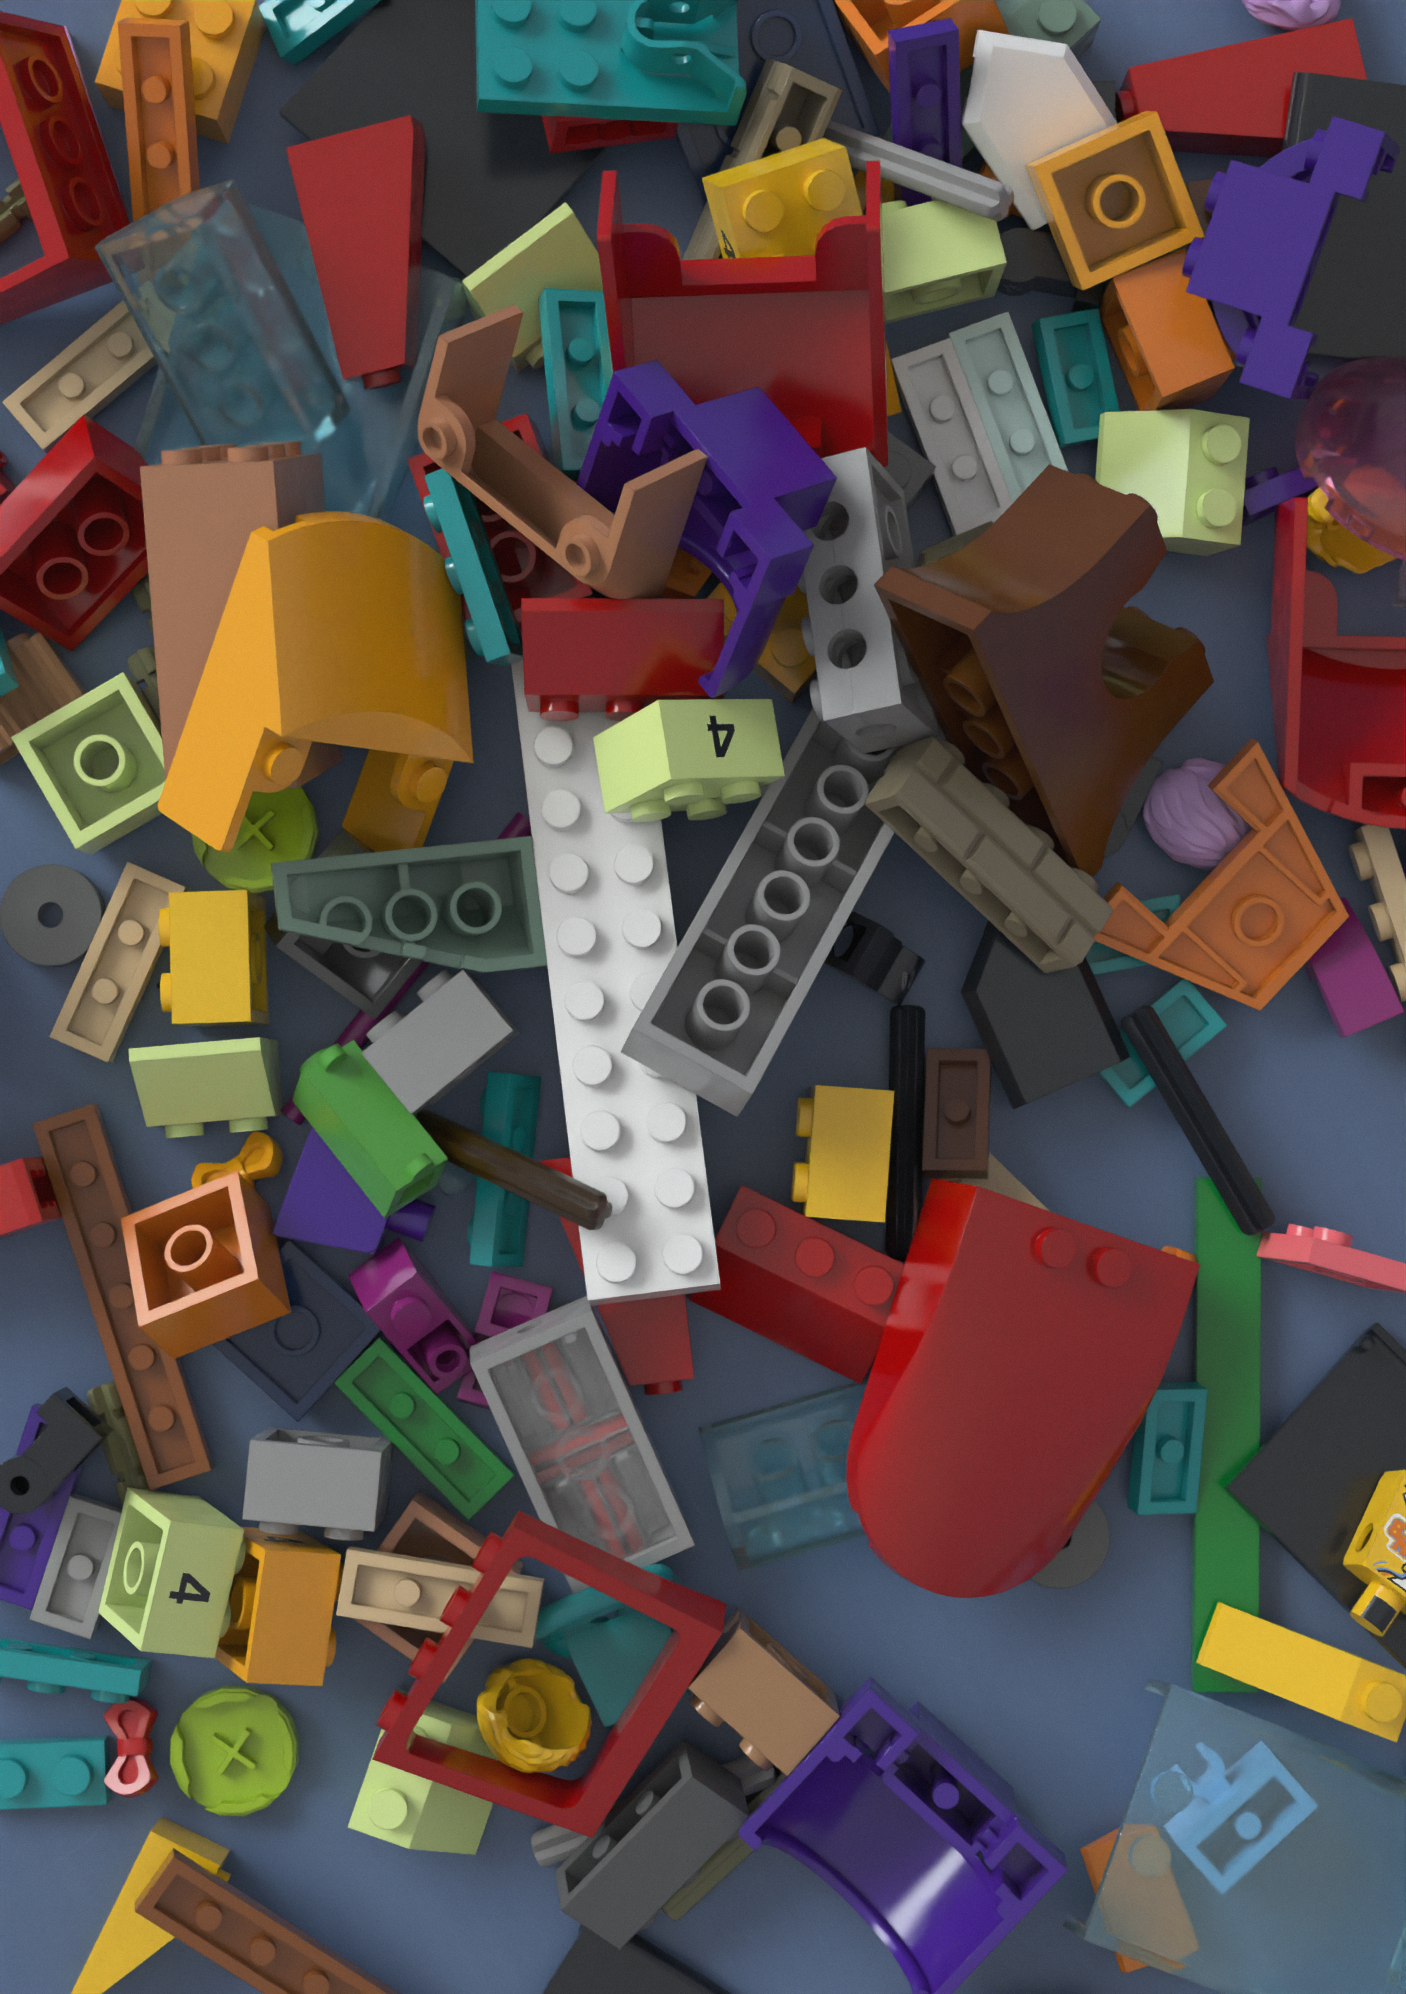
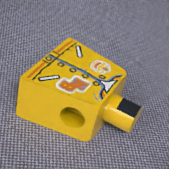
M1406 1470L1385 1471L1379 1480L1343 1560L1345 1568L1368 1585L1349 1614L1365 1629L1381 1637L1384 1636L1400 1611L1406 1615Z

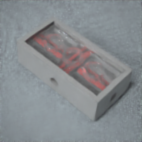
M587 1296L470 1346L471 1367L540 1521L638 1567L654 1564L695 1546L688 1520L594 1307L588 1302ZM564 1574L573 1594L590 1587Z

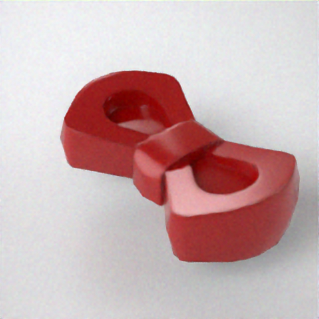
M129 1697V1701L126 1703H115L104 1713L105 1722L118 1739V1757L105 1776L104 1782L116 1794L127 1798L138 1797L150 1791L159 1779L149 1756L153 1750L152 1738H149L157 1719L158 1712L149 1702L138 1697Z

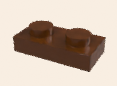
M927 1048L922 1159L924 1178L988 1179L992 1062L986 1049Z

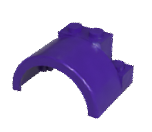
M1332 116L1328 131L1318 128L1313 138L1286 148L1259 168L1231 159L1227 173L1216 172L1208 190L1204 206L1205 211L1213 214L1204 239L1195 237L1191 242L1183 264L1182 276L1190 278L1186 289L1187 293L1212 300L1220 329L1230 348L1236 354L1235 366L1244 368L1240 383L1288 399L1311 400L1320 375L1309 371L1310 362L1305 360L1310 347L1315 346L1318 334L1294 327V323L1299 317L1339 204V196L1366 203L1370 193L1367 190L1371 175L1377 176L1379 171L1393 173L1401 148L1386 132Z
M653 360L613 372L576 484L615 515L625 483L696 449H699L708 456L678 547L701 561L720 579L732 597L737 609V615L714 670L700 676L698 683L708 696L714 698L740 684L748 677L761 658L787 596L794 594L814 547L803 531L817 526L837 477L760 387L695 405L684 389L677 384L660 362Z
M870 1676L839 1709L840 1717L826 1732V1735L741 1825L739 1836L755 1852L761 1845H768L787 1853L830 1885L856 1910L883 1941L907 1977L912 1994H952L1068 1871L1066 1857L1059 1848L1016 1810L1012 1786L919 1701L908 1711Z

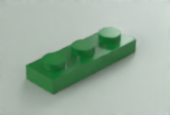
M383 1336L379 1337L334 1382L353 1404L468 1521L515 1475L516 1472L439 1394L437 1395L417 1371Z

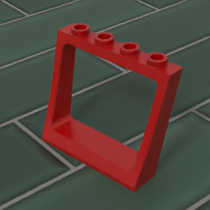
M518 1510L503 1537L491 1531L483 1542L471 1566L473 1569L481 1572L471 1590L458 1585L451 1595L439 1621L448 1625L440 1641L436 1643L427 1637L419 1648L407 1672L417 1678L408 1694L405 1695L395 1690L387 1701L376 1723V1726L385 1730L378 1742L372 1760L593 1838L721 1636L727 1604L644 1570ZM522 1557L535 1558L674 1629L589 1767L581 1777L574 1780H566L543 1773H524L505 1765L501 1761L419 1736L413 1731L512 1566Z

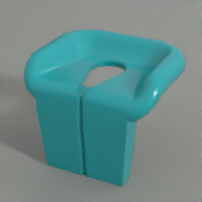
M652 1564L640 1567L680 1585L677 1574L667 1565ZM589 1587L541 1608L535 1639L540 1641L552 1653L573 1659L604 1727L610 1728L616 1724L673 1633V1628ZM618 1610V1617L611 1620L606 1616L599 1617ZM688 1688L681 1698L691 1695Z

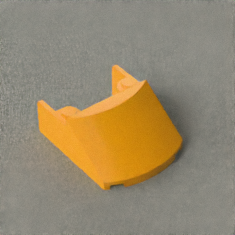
M339 511L304 513L296 515L294 524L275 531L262 526L251 532L158 802V810L217 851L230 852L233 849L253 791L264 793L279 792L290 786L299 777L312 741L369 749L342 823L344 829L375 852L423 847L454 761L474 763L461 595L456 593L449 581L445 569V560L428 544L381 519L363 514Z

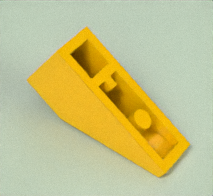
M1221 1602L1217 1603L1196 1663L1397 1743L1406 1718L1405 1674Z
M161 1816L151 1829L71 1994H102L175 1938L135 1912V1901L173 1848L227 1883L232 1874L221 1868L230 1850Z

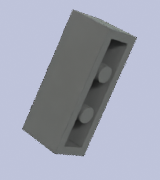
M683 1739L602 1822L593 1838L588 1837L555 1871L561 1911L620 1950L637 1932L644 1931L652 1924L659 1909L680 1888L689 1886L696 1879L705 1862L723 1844H728L737 1838L741 1825L750 1816L741 1779Z

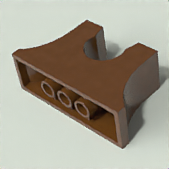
M1049 464L989 528L965 547L940 561L916 568L891 566L874 584V587L919 679L927 700L933 708L947 742L953 744L962 752L965 758L964 766L981 782L994 785L1003 791L1010 801L1008 808L1023 823L1039 828L1048 834L1054 842L1053 851L1069 867L1080 869L1093 878L1102 868L1107 842L1114 822L1138 775L1161 742L1214 683V679L1205 657V647L1194 633L1183 627L1173 629L1157 622L1137 607H1123L1136 593L1144 588L1167 552L1157 523L1158 516L1152 505L1137 494L1129 493L1125 495L1100 485L1087 474L1078 473L1075 475Z

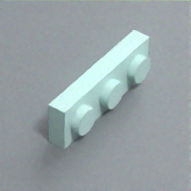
M1009 312L950 332L947 339L951 338L1012 503H1014L1049 464L1068 471Z

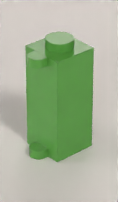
M353 1040L343 1047L340 1044H334L313 1054L300 1067V1077L292 1101L385 1219L434 1188L448 1158L415 1116L410 1114L361 1054L363 1051Z

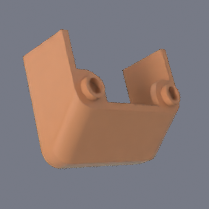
M514 304L439 335L418 418V439L426 455L569 573L607 598L655 599L660 596L665 588L708 456L699 449H696L625 483L614 515L495 419L524 312Z

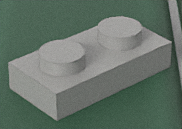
M76 1493L69 1497L29 1620L87 1639H92L96 1635L102 1617L98 1611L122 1508Z

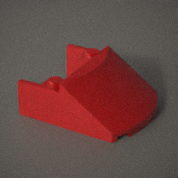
M880 160L866 161V215L835 218L825 224L817 234L815 255L681 260L677 239L668 230L653 224H623L617 170L603 171L597 245L613 372L658 360L677 384L684 389L695 405L760 387L820 458L866 447L883 467L888 466L885 275Z
M1293 497L1277 505L1275 509L1271 634L1266 635L1279 783L1284 791L1296 799L1335 817L1360 824L1406 829V637L1337 635L1338 600L1336 590L1330 580L1322 574L1306 570L1308 498Z

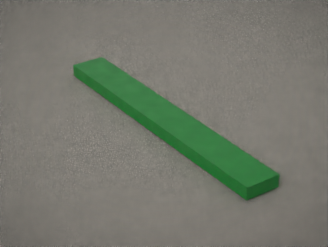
M1194 1177V1255L1197 1257V1263L1200 1266L1194 1283L1193 1382L1201 1384L1208 1391L1197 1512L1192 1514L1191 1689L1194 1692L1258 1693L1259 1688L1196 1663L1218 1602L1259 1617L1260 1524L1224 1488L1260 1449L1261 1258L1256 1256L1261 1240V1232L1248 1236L1240 1230L1210 1177ZM1253 1178L1262 1193V1179Z

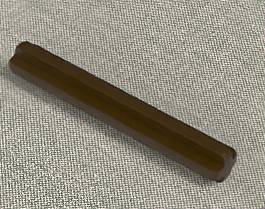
M422 1110L416 1115V1119L446 1155L448 1162L588 1230L600 1229L604 1220L611 1216L612 1204L607 1201V1196L604 1192L433 1111Z

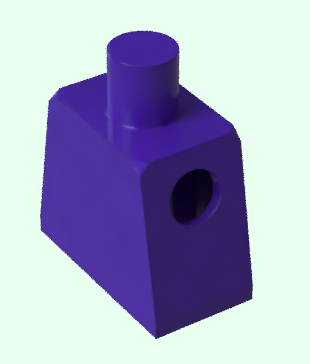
M311 1127L272 1234L284 1238L376 1254L381 1251L389 1230L423 1242L432 1222L436 1206L415 1199L384 1219L319 1134Z

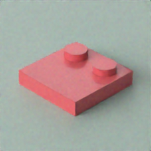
M1288 1224L1286 1234L1262 1233L1256 1257L1372 1290L1406 1294V1263L1351 1248L1352 1235L1323 1227L1314 1226V1229L1294 1224Z

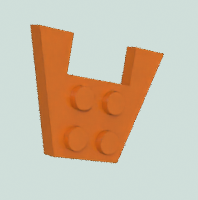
M1251 738L1207 786L1247 822L1252 829L1164 923L1122 884L1117 882L1103 897L1112 907L1113 912L1101 932L1093 938L1098 943L1261 1011L1346 921L1349 915L1258 741Z

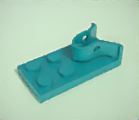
M475 0L477 112L736 126L747 93L746 82L739 76L738 0Z

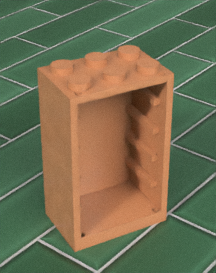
M301 441L268 442L257 445H245V447H237V444L202 445L180 448V450L161 451L162 463L140 466L165 782L251 532L262 526L275 531L294 524L296 515L325 511L322 454H302ZM312 741L301 774L285 789L298 788L342 762V745Z

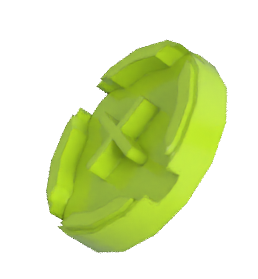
M300 786L273 793L253 791L234 847L230 852L217 851L193 834L192 840L195 854L208 873L216 880L233 890H249L255 894L274 892L270 864L315 858L320 828L317 810L305 790Z
M223 1685L203 1693L182 1713L171 1737L170 1765L179 1788L190 1799L193 1798L198 1804L205 1806V1810L219 1816H246L268 1807L288 1787L299 1762V1734L291 1713L274 1695L252 1685Z

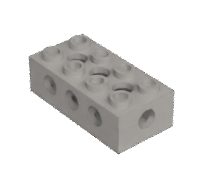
M866 447L821 458L837 477V480L817 526L803 531L814 547L798 582L801 592L807 595L809 616L802 618V635L808 653L811 656H815L818 679L812 680L810 683V696L815 714L819 720L827 723L840 737H844L863 754L910 744L931 736L938 738L936 715L927 700L919 679L874 587V584L891 566L915 568L904 490Z

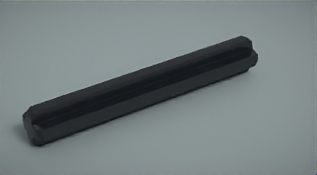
M897 1005L892 1007L890 1011L889 1090L894 1091L886 1204V1252L892 1257H907L922 1210L925 1010L918 1005Z
M1144 1005L1128 1013L1121 1020L1123 1030L1240 1230L1244 1234L1252 1236L1267 1229L1275 1222L1274 1213L1154 1008Z

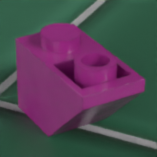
M400 1237L348 1274L365 1313L437 1395L472 1369L470 1364V1346L479 1343L478 1339L434 1277Z

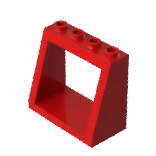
M0 11V124L45 256L0 278V325L122 279L145 268L64 26Z

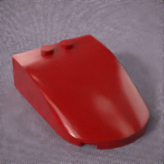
M931 1178L848 1447L846 1480L851 1509L857 1512L862 1528L870 1541L868 1546L880 1561L895 1574L916 1586L936 1594L956 1598H977L999 1594L1029 1580L1050 1563L1074 1532L1139 1427L1165 1373L1185 1316L1200 1264L979 1186Z

